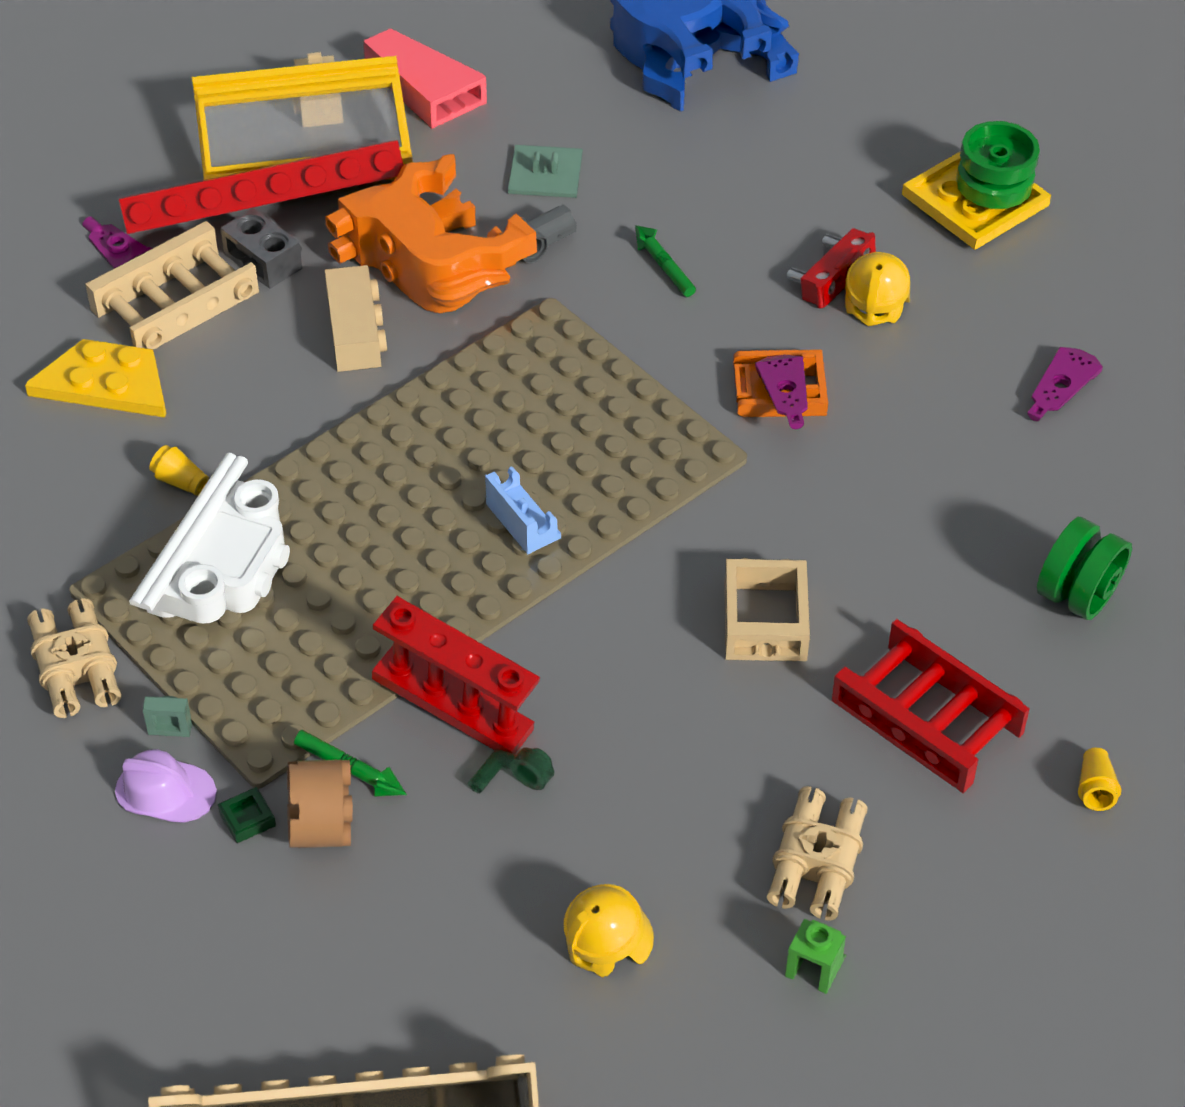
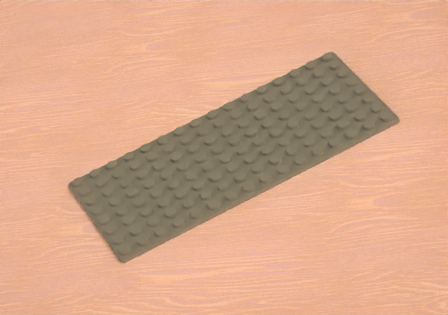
M548 298L243 481L265 480L276 487L279 496L278 511L283 528L285 545L290 547V554L286 565L277 570L272 578L269 593L265 597H261L252 610L245 613L225 610L223 616L214 622L197 623L178 616L163 618L147 613L145 609L130 605V598L183 518L70 586V594L74 600H77L82 609V598L93 602L98 624L107 630L109 637L165 696L188 699L192 724L253 788L257 787L260 789L287 772L288 762L305 760L312 755L294 745V739L300 730H304L330 743L400 696L372 680L373 668L393 645L392 640L373 630V624L396 596L401 597L474 640L481 642L747 463V453L558 300ZM509 467H514L520 475V485L546 515L550 511L556 517L561 539L527 555L486 505L485 475L495 471L499 476L501 484H503L509 478Z

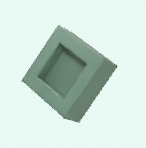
M173 696L145 697L143 714L148 735L190 737L192 720L187 698H176Z

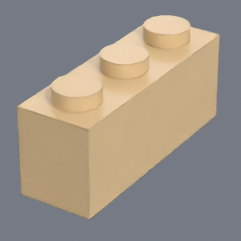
M368 265L325 269L337 372L381 367L380 352L387 351L385 329H377V326H383L381 304L374 305L373 302L379 301L377 279L370 280Z

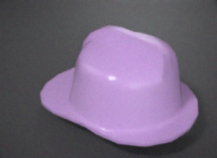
M158 749L146 750L138 753L132 759H125L122 766L123 773L117 780L115 788L117 801L126 811L170 822L182 823L199 819L208 813L215 803L217 792L213 778L205 770L191 764L176 761L169 753Z

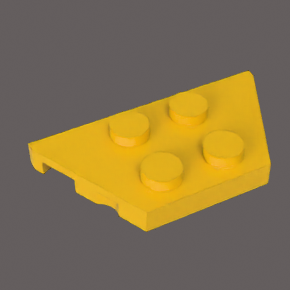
M82 339L27 381L25 385L27 395L31 397L164 418L166 416L164 398L152 349Z

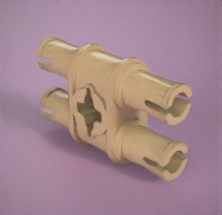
M85 598L81 599L84 612H80L77 600L69 604L67 611L71 617L74 629L57 632L54 615L49 609H41L44 620L42 623L39 620L37 610L30 613L27 617V622L34 639L31 655L37 661L40 671L39 683L45 690L49 691L53 713L59 718H67L63 706L65 703L68 705L70 716H74L80 710V702L74 689L75 685L90 681L94 701L100 707H108L105 693H108L112 706L118 703L122 696L114 676L117 661L114 655L111 654L108 646V632L103 626L98 624L93 602Z
M807 786L799 790L793 816L785 820L782 826L784 834L779 850L773 855L772 860L776 871L771 888L767 894V900L777 907L781 893L784 892L782 908H791L795 904V897L801 878L818 882L813 902L810 905V912L820 919L824 904H828L825 920H834L839 913L838 909L844 889L848 888L854 881L853 869L857 854L863 849L860 832L868 808L864 802L858 799L855 811L851 814L854 798H845L840 803L835 827L819 823L818 820L826 796L821 790L816 788L812 802H809L808 798L812 787Z

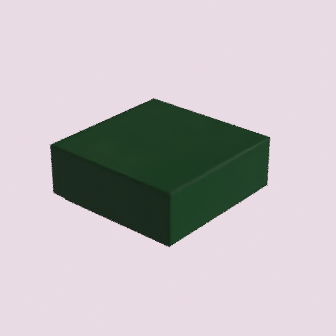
M257 787L218 804L219 813L237 844L276 826L275 817Z

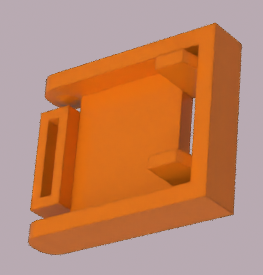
M753 350L735 352L733 364L738 415L741 417H787L777 413L767 389L755 369V362L770 356L786 354L803 356L805 376H815L816 384L806 385L808 410L803 412L802 416H827L828 396L822 350ZM782 390L781 392H791V390Z

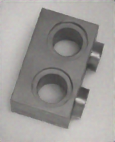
M255 208L250 209L220 228L224 254L240 267L252 262L256 266L257 280L269 289L302 269V247L299 240L293 234L285 232L276 225L273 219L265 217Z

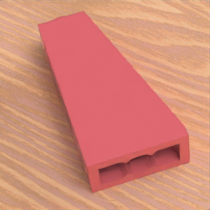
M391 28L363 40L365 59L397 56L403 102L431 129L487 103L486 76Z

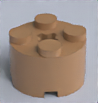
M301 760L288 762L287 819L289 848L342 847L351 845L350 822H352L353 805L352 795H349L348 788L351 782L350 760Z

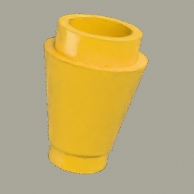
M162 446L150 462L149 469L154 473L155 479L191 492L196 496L200 494L209 480V476L204 474L178 447Z
M1098 747L1090 748L1083 754L1078 796L1085 806L1091 810H1108L1116 805L1121 795V786L1109 759L1108 752Z

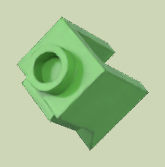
M804 918L788 949L785 977L794 980L803 960H809L822 966L818 991L827 994L846 957V954H843L846 936L842 935L841 931L815 920L809 921Z

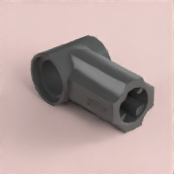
M563 204L530 221L522 218L536 231L537 253L523 260L526 263L538 261L545 254L549 245L576 232V221L568 207Z

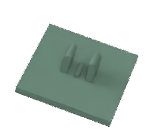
M515 145L508 194L577 198L583 149Z

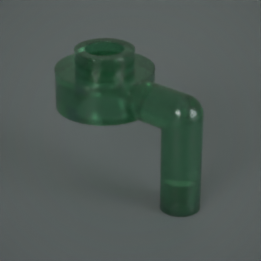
M524 747L516 755L503 750H495L468 781V786L474 792L481 793L500 769L503 768L512 771L513 775L525 786L534 790H542L554 776L552 760L547 753L538 748Z

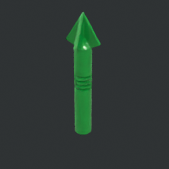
M635 225L638 250L640 251L645 248L685 297L692 296L696 291V287L656 240L657 230Z
M300 730L296 735L294 745L322 760H350L351 775L373 786L375 797L407 795L390 767L381 772L304 730Z

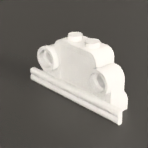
M226 453L130 598V605L145 609L147 613L163 618L178 616L197 623L214 622L223 616L225 610L236 613H245L252 610L259 599L269 593L272 578L279 568H283L286 565L290 554V547L285 545L283 528L278 511L279 496L276 487L265 480L239 481L238 478L248 465V460L243 456Z

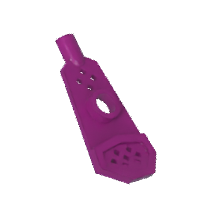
M91 216L87 217L82 223V226L90 232L88 237L90 242L113 269L153 249L146 247L112 224L101 225ZM116 243H123L120 246H113Z
M1060 347L1032 395L1035 404L1028 411L1029 418L1033 421H1040L1048 410L1058 411L1091 379L1093 380L1102 372L1103 366L1098 359L1080 349ZM1061 383L1066 385L1067 387L1059 388L1056 387L1055 384Z
M785 354L766 357L755 362V369L762 379L777 413L787 416L790 428L800 429L803 427L802 413L808 410L803 356ZM782 390H791V392H781V391H782Z

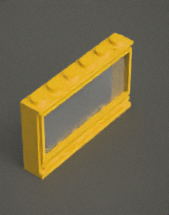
M397 56L192 77L204 180L395 139L399 142L403 165L413 162Z

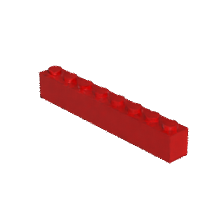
M395 139L121 197L119 202L127 234L394 178L398 176L403 166L399 142Z

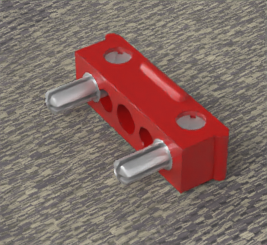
M852 228L842 239L826 234L822 239V244L831 249L807 272L793 267L790 268L787 278L801 284L803 300L816 304L820 309L825 308L845 288L846 276L851 265L861 256L876 252L875 233H866Z

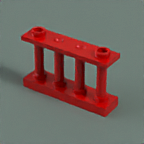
M396 596L373 624V630L392 640L393 645L373 668L372 680L511 760L534 730L535 721L517 712V710L539 683L540 677L401 597Z
M896 619L891 624L888 644L890 651L863 676L857 675L846 666L834 676L831 701L954 788L964 793L974 784L979 760L975 755L1003 728L1020 738L1024 734L1030 708L1024 705L1018 697L1008 694L929 641L917 629L909 627ZM903 660L923 672L896 698H890L875 687ZM938 682L954 693L955 696L929 721H924L908 709ZM969 705L989 717L962 745L955 743L941 733Z

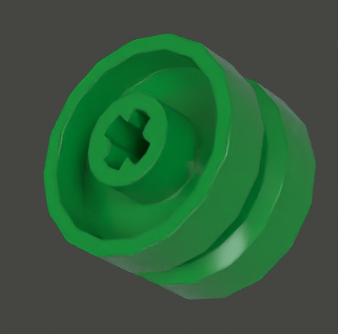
M987 121L975 125L966 132L962 141L961 161L958 165L956 177L958 190L969 201L991 209H1008L1022 204L1030 197L1033 189L1035 169L1040 153L1038 140L1029 130L1010 122Z
M1076 517L1062 531L1049 552L1038 578L1037 593L1055 603H1060L1068 598L1069 611L1086 620H1092L1107 604L1122 579L1131 557L1132 543L1112 533L1101 538L1100 526L1083 517Z

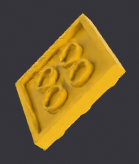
M960 152L904 183L902 188V195L974 250L1048 207L1051 199V194L1034 183L1030 197L1020 205L1008 209H991L976 205L966 199L958 190L956 177L958 165L961 161Z

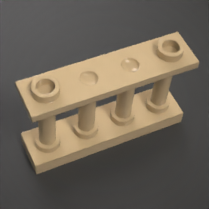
M207 221L85 284L90 309L98 318L115 310L131 326L129 328L133 347L152 350L259 292L256 266L250 262L235 271L218 255L215 228ZM203 262H206L222 277L206 287L188 271ZM173 278H176L192 293L176 303L158 287ZM143 294H146L161 309V311L146 319L128 303Z

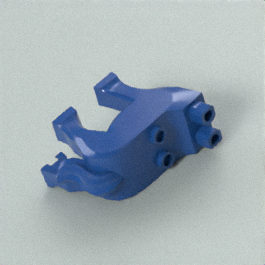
M610 0L614 5L613 17L610 19L614 47L631 63L643 69V90L662 97L670 102L676 110H684L685 78L692 76L690 73L692 70L699 68L703 72L712 70L713 54L720 48L740 52L742 60L751 57L750 54L765 58L767 60V77L770 82L797 73L799 52L788 43L781 33L790 27L788 20L772 11L766 5L765 0ZM680 68L681 71H674V69Z

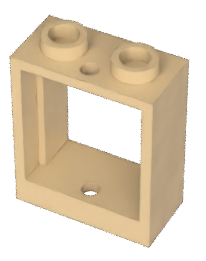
M726 559L724 583L726 660L807 661L810 640L807 560ZM737 589L795 590L797 623L737 622Z

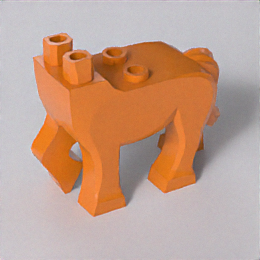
M453 154L443 155L440 159L430 162L406 163L402 166L397 178L392 183L369 187L338 199L339 210L325 216L328 231L337 238L328 243L329 254L339 264L354 258L361 266L368 265L380 270L388 282H393L413 302L427 311L436 313L456 311L469 303L478 293L508 284L510 276L506 272V268L516 265V262L537 253L536 231L518 214L508 219L503 233L495 226L488 232L487 238L448 233L456 228L464 227L467 229L476 226L475 205L470 201L462 203L460 201L462 193L457 188L432 205H429L419 196L424 192L445 194L456 177L455 155Z

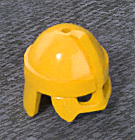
M872 252L858 258L851 265L846 276L845 307L847 313L853 314L867 326L885 322L896 323L902 314L904 302H910V275L906 265L896 256L883 252ZM883 313H886V314L881 315V316H876V315H875V314H883Z
M611 884L592 886L578 894L570 903L565 913L564 933L571 963L582 969L594 972L600 977L608 976L613 971L615 962L624 959L628 955L637 964H642L652 951L654 935L651 923L636 899L622 887Z

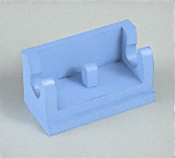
M509 467V478L503 484H501L499 476L495 471L485 475L486 505L527 555L561 539L556 517L550 511L546 515L520 485V475L514 467Z

